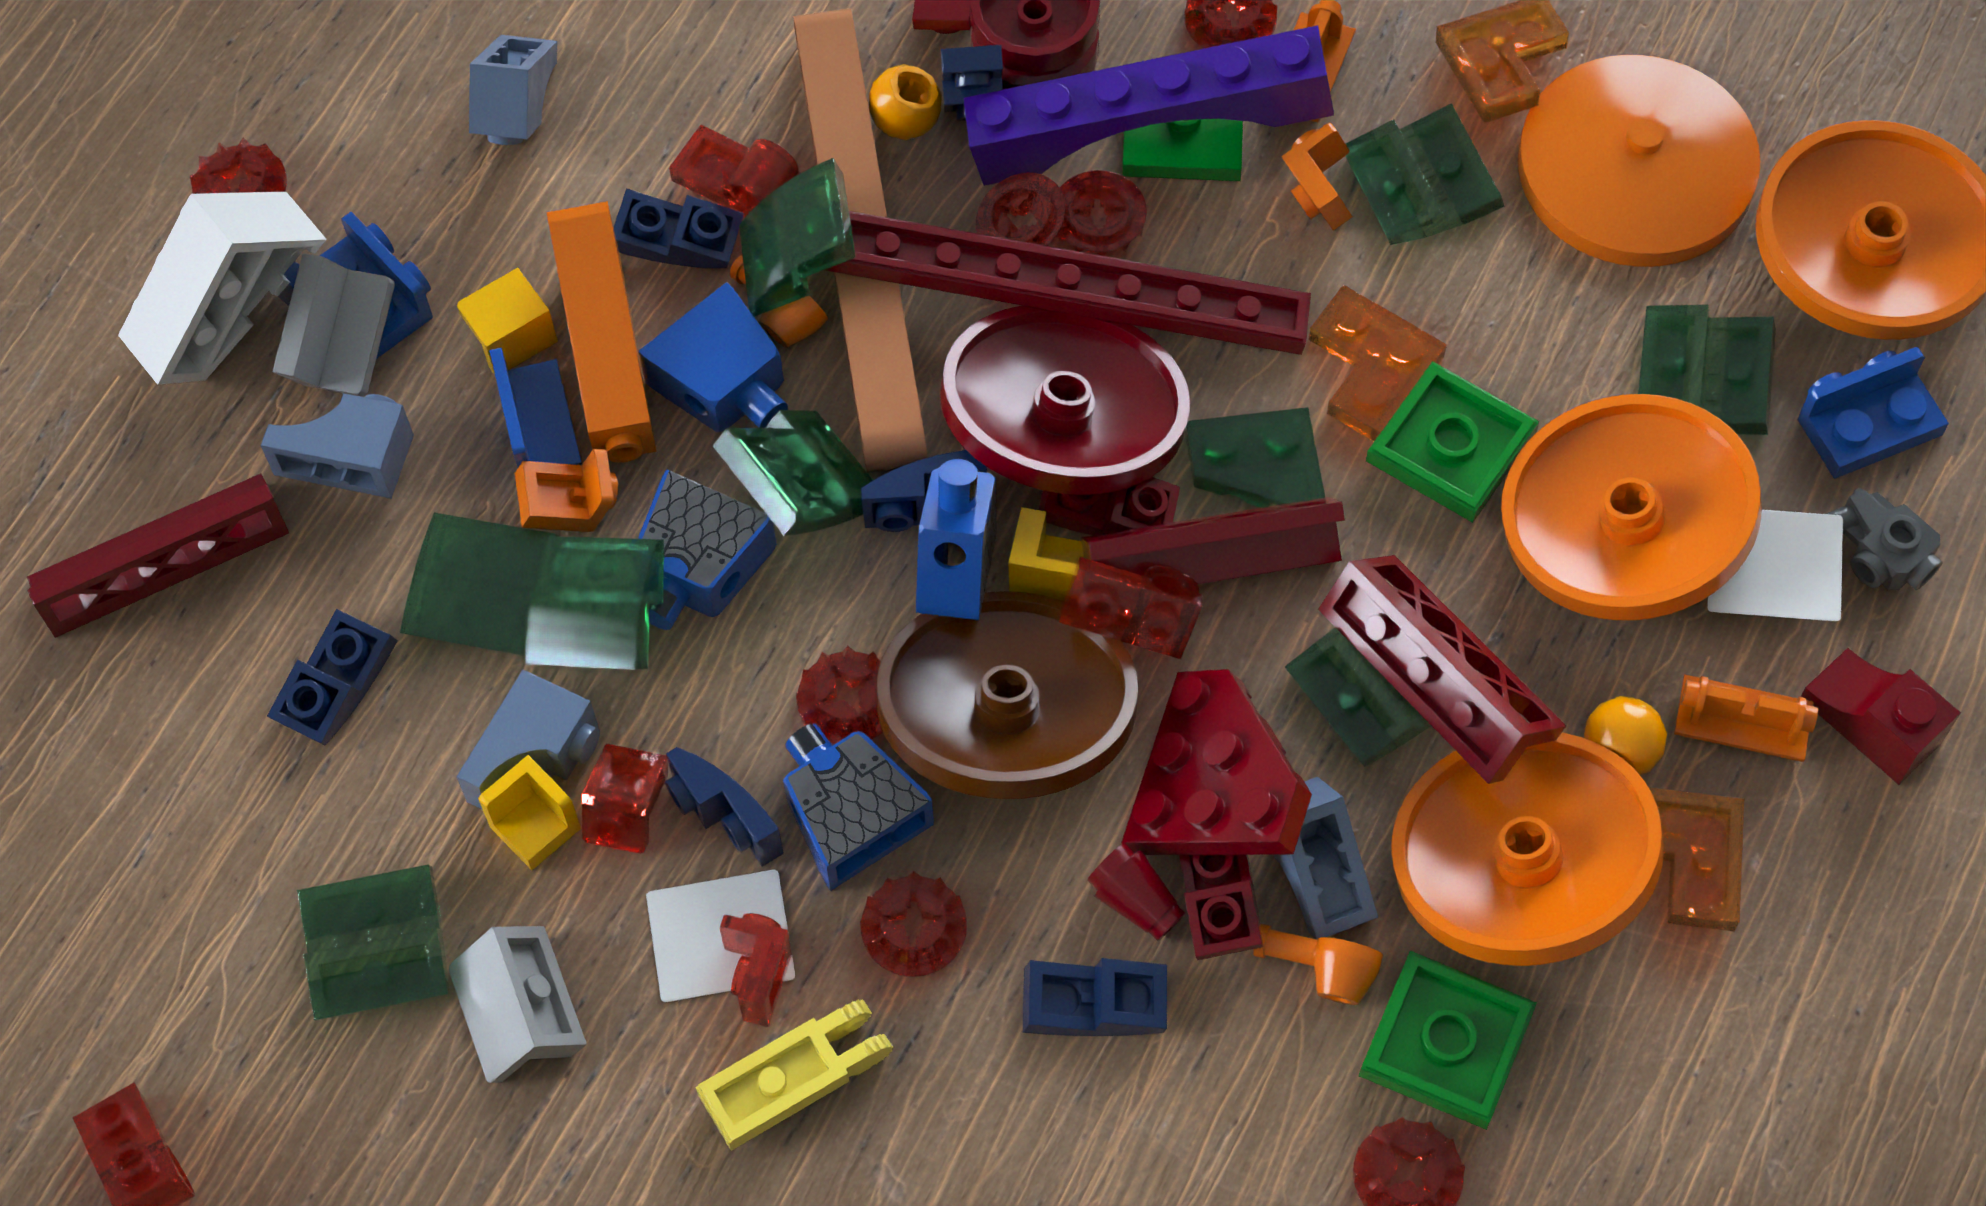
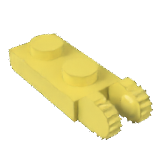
M863 999L852 1001L817 1022L815 1018L810 1019L698 1084L696 1087L698 1096L731 1151L850 1082L849 1077L860 1075L889 1056L893 1046L885 1034L870 1037L837 1056L829 1043L843 1038L868 1021L872 1012Z

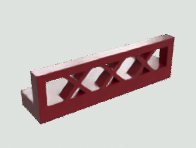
M262 473L27 576L31 587L27 591L34 607L56 638L289 534V531Z
M1326 497L1081 537L1090 600L1094 602L1342 561L1336 522L1345 521L1342 501Z
M1395 555L1349 561L1318 608L1333 626L1488 784L1503 781L1527 747L1556 741L1566 728V725ZM1520 714H1522L1530 723H1528Z

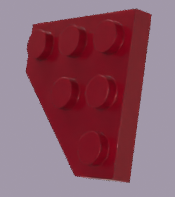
M1229 669L1177 672L1121 841L1134 853L1141 849L1144 855L1294 854L1312 793L1302 777L1293 770L1285 757L1286 751L1268 722L1259 715L1250 700L1252 696L1243 682Z

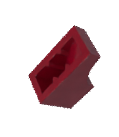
M1849 648L1808 684L1801 697L1806 698L1808 701H1812L1814 707H1818L1819 716L1898 785L1943 743L1961 714L1958 709L1911 669L1903 675L1884 671L1868 663Z

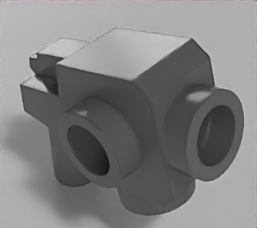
M1862 488L1855 489L1853 494L1849 496L1845 506L1826 513L1840 515L1843 518V534L1858 546L1850 561L1851 568L1856 577L1871 588H1878L1882 584L1887 590H1900L1908 583L1915 590H1918L1935 575L1943 564L1935 556L1940 546V534L1905 504L1894 507L1878 492L1869 494Z

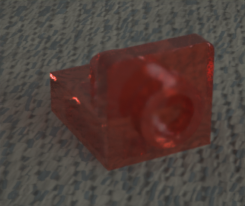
M605 744L582 791V839L586 843L639 854L645 852L649 843V816L668 777L667 756Z
M746 913L743 914L742 918L723 915L719 929L724 949L742 954L734 972L731 994L738 996L743 1021L769 1027L792 955L788 930L782 929L775 920L760 914Z

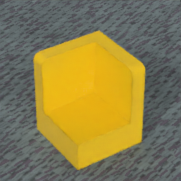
M519 268L512 270L457 303L459 314L482 344L488 366L493 373L494 368L489 350L502 347L508 370L558 342L550 310Z
M1021 507L1008 562L1009 591L1039 594L1083 605L1088 580L1081 541L1046 535V511Z
M529 755L486 789L478 798L490 828L531 871L582 829L571 798Z

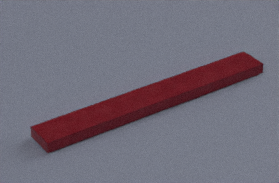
M832 208L821 270L1298 355H1302L1307 339L1311 293L837 208Z

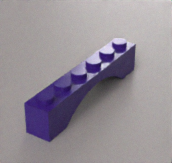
M1318 25L963 98L969 148L984 186L1040 175L1061 159L1089 144L1117 133L1148 125L1180 120L1226 119L1279 127L1334 116Z

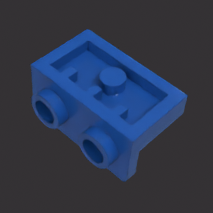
M349 212L341 218L347 236L320 256L349 270L383 275L394 280L395 286L377 358H379L433 318L426 297V293L431 290V287L414 263L408 261L402 265L393 255L394 248L391 242L376 224L371 223L366 227L352 212Z
M1914 347L1899 354H1896L1895 351L1883 352L1872 358L1859 370L1844 376L1840 372L1828 374L1817 380L1809 388L1807 398L1797 420L1834 479L1943 436L1949 423L1917 374L1925 359L1919 347Z

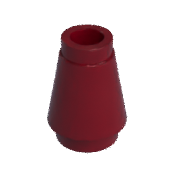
M1122 843L1110 853L1087 879L1097 890L1094 895L1095 898L1146 933H1150L1157 941L1161 940L1186 914L1177 905L1178 902L1140 849L1134 853L1125 843Z

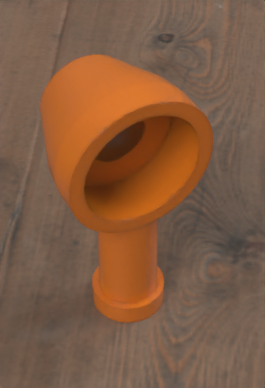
M744 253L733 262L730 269V277L739 284L747 285L767 300L759 324L783 347L788 348L811 336L828 320L824 310L804 290L786 278L780 281L761 267L757 259L750 254Z
M1260 924L1263 947L1253 950L1255 957L1265 958L1266 956L1314 966L1317 995L1347 1005H1359L1375 981L1383 959L1381 952L1362 944L1329 937H1320L1317 940L1273 930L1272 926Z

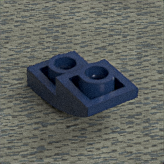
M1001 45L941 49L944 112H956V119L958 121H966L963 98L1003 90Z
M626 188L614 224V232L619 253L679 266L727 268L744 213L689 195L686 196L684 205L681 206Z
M967 450L921 459L894 469L861 488L865 528H879L887 532H901L910 529L912 526L920 525L931 472L939 468L946 461L953 459L967 460L976 466L978 472L987 473V467L975 459Z
M336 609L307 664L297 659L267 717L325 746L361 702L398 640L390 634Z
M679 747L666 753L672 777L665 781V785L683 815L694 811L705 829L721 821L725 832L735 848L740 853L749 848L761 867L784 854L780 832L776 824L751 794L733 778L715 765Z

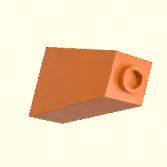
M608 201L546 212L592 449H605L608 461L616 463L633 461L642 454L657 452L623 267Z

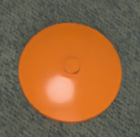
M1618 55L1595 59L1576 66L1557 77L1540 93L1531 106L1523 126L1518 149V172L1523 191L1532 209L1550 231L1575 249L1603 261L1634 267H1655L1676 264L1696 258L1710 251L1732 234L1746 215L1754 196L1760 174V150L1755 131L1746 113L1738 102L1713 79L1687 65L1672 60L1645 55Z
M1861 120L1826 127L1794 144L1783 154L1769 174L1756 213V237L1760 255L1767 271L1780 290L1805 313L1832 328L1852 335L1882 340L1910 339L1933 334L1962 320L1986 296V175L1970 157L1953 144L1928 131L1910 125L1880 120Z
M1626 394L1606 397L1582 404L1561 414L1542 427L1524 445L1510 467L1503 488L1501 510L1505 536L1513 560L1524 577L1541 594L1571 611L1586 616L1608 620H1643L1684 610L1704 600L1726 584L1746 561L1755 544L1761 522L1762 501L1759 475L1748 448L1733 429L1720 418L1701 407L1676 398L1650 394Z
M1561 733L1556 741L1527 747L1505 779L1490 784L1457 751L1448 754L1425 772L1405 797L1395 820L1391 840V855L1401 896L1415 920L1432 937L1458 953L1488 963L1512 966H1531L1560 962L1589 952L1615 937L1638 916L1652 896L1660 877L1664 854L1663 833L1658 807L1652 792L1643 778L1629 763L1610 749L1588 739L1567 733Z

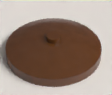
M1013 591L985 592L979 620L920 614L894 637L882 656L878 668L877 712L881 728L891 747L905 763L925 778L943 787L972 796L992 799H1026L1041 797L1072 788L1099 773L1115 759L1127 743L1136 719L1137 673L1133 660L1121 640L1109 627L1090 613L1070 603L1039 594Z

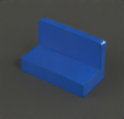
M502 347L489 350L517 468L522 461L582 465L557 359L508 370Z

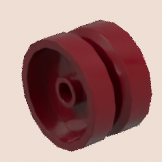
M970 0L971 47L1001 45L1003 90L1095 71L1099 54L1098 25L1100 21V0Z

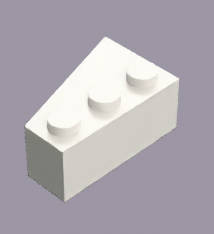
M287 192L190 194L162 251L157 256L156 262L138 298L134 301L132 309L118 336L157 385L205 381L254 325L247 316L268 291L272 295L279 296L290 283L284 275L287 269L305 248L315 254L327 239Z

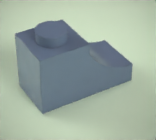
M500 35L470 63L469 133L488 135L489 142L500 145L522 143L523 139L527 140L542 124L544 96L551 72L557 64V41Z
M343 393L340 404L318 419L297 425L268 424L260 446L275 476L392 499L414 434L403 405L379 394H369L365 397Z
M522 670L456 777L467 803L482 809L478 800L479 796L527 755L548 775H556L567 780L578 762L584 764L588 761L599 740L600 730L598 729L599 726L591 701Z
M1319 777L1304 781L1312 796L1294 854L1274 855V858L1279 862L1290 882L1309 934L1318 940L1320 937H1329L1376 919L1378 914L1344 798Z

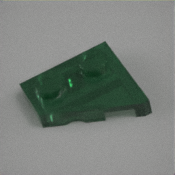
M1308 407L1187 422L1185 437L1195 488L1222 496L1226 494L1236 495L1243 499L1245 503L1261 508L1270 507L1271 503L1283 505L1325 498Z

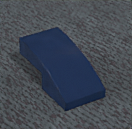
M1101 958L1095 967L1030 960L1024 968L1022 1033L1064 1036H1129L1164 1033L1167 1029V964Z

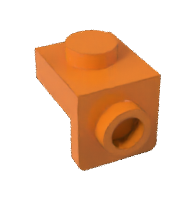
M1327 123L1320 129H1312L1302 134L1294 142L1291 150L1282 155L1281 158L1299 182V185L1290 191L1310 220L1321 213L1334 231L1353 216L1323 172L1344 158L1350 150L1334 125Z
M592 449L582 465L522 461L515 472L522 528L594 532L607 511L612 509L617 501L618 480L616 474L610 472L608 455L605 449Z

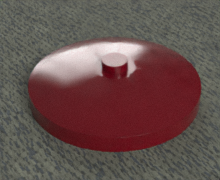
M1017 306L995 312L968 327L957 338L948 352L940 389L941 407L947 425L959 443L975 459L1012 481L1032 488L1061 494L1090 495L1109 493L1135 486L1153 477L1171 462L1178 452L1190 414L1189 389L1179 366L1159 343L1142 330L1129 324L1028 306Z

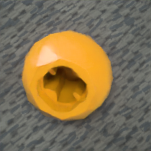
M902 64L886 69L873 81L869 93V113L876 126L888 136L903 140L914 139L926 134L938 122L941 112L942 93L934 78L923 69Z
M1619 696L1600 703L1586 720L1584 738L1610 749L1629 763L1639 775L1650 772L1663 757L1667 732L1659 713L1653 706L1640 699Z

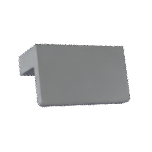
M303 253L272 372L303 386L364 397L368 393L395 286L394 280L383 275L349 270L325 257Z
M544 926L491 927L449 965V973L488 1083L503 1082L529 1059L572 1057L587 1045Z

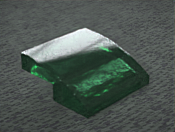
M1452 103L1401 129L1398 128L1393 119L1345 143L1350 150L1345 157L1390 245L1426 238L1467 224L1505 207L1500 192Z
M834 158L811 167L775 189L753 208L739 225L748 307L754 317L809 296L807 276L856 257L844 175Z
M1708 304L1646 306L1638 394L1661 395L1692 403L1720 418L1736 434L1768 435L1776 334L1774 316L1711 318Z
M779 410L766 428H726L713 444L714 449L784 536L826 529L863 515L861 488L872 482L873 479L866 473V470L817 411Z
M434 512L415 566L400 633L529 657L540 596H547L558 535Z
M549 536L540 560L532 593L525 664L631 670L648 669L649 604H663L664 539Z
M1336 627L1285 666L1289 674L1364 767L1396 750L1431 727L1418 711Z
M428 864L297 890L307 953L303 954L315 1021L450 994L432 866Z

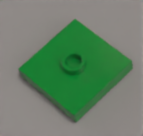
M1226 119L1180 120L1125 131L1122 177L1241 181L1243 121Z
M1432 361L1368 449L1366 462L1473 523L1508 474L1518 453L1537 432L1539 421Z
M1410 951L1364 1059L1359 1077L1487 1130L1537 1002Z

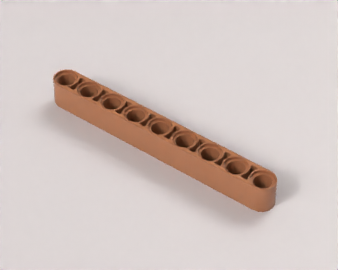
M848 8L793 16L826 229L828 231L832 208L887 217L852 10ZM834 272L866 473L896 469L928 458L899 284Z

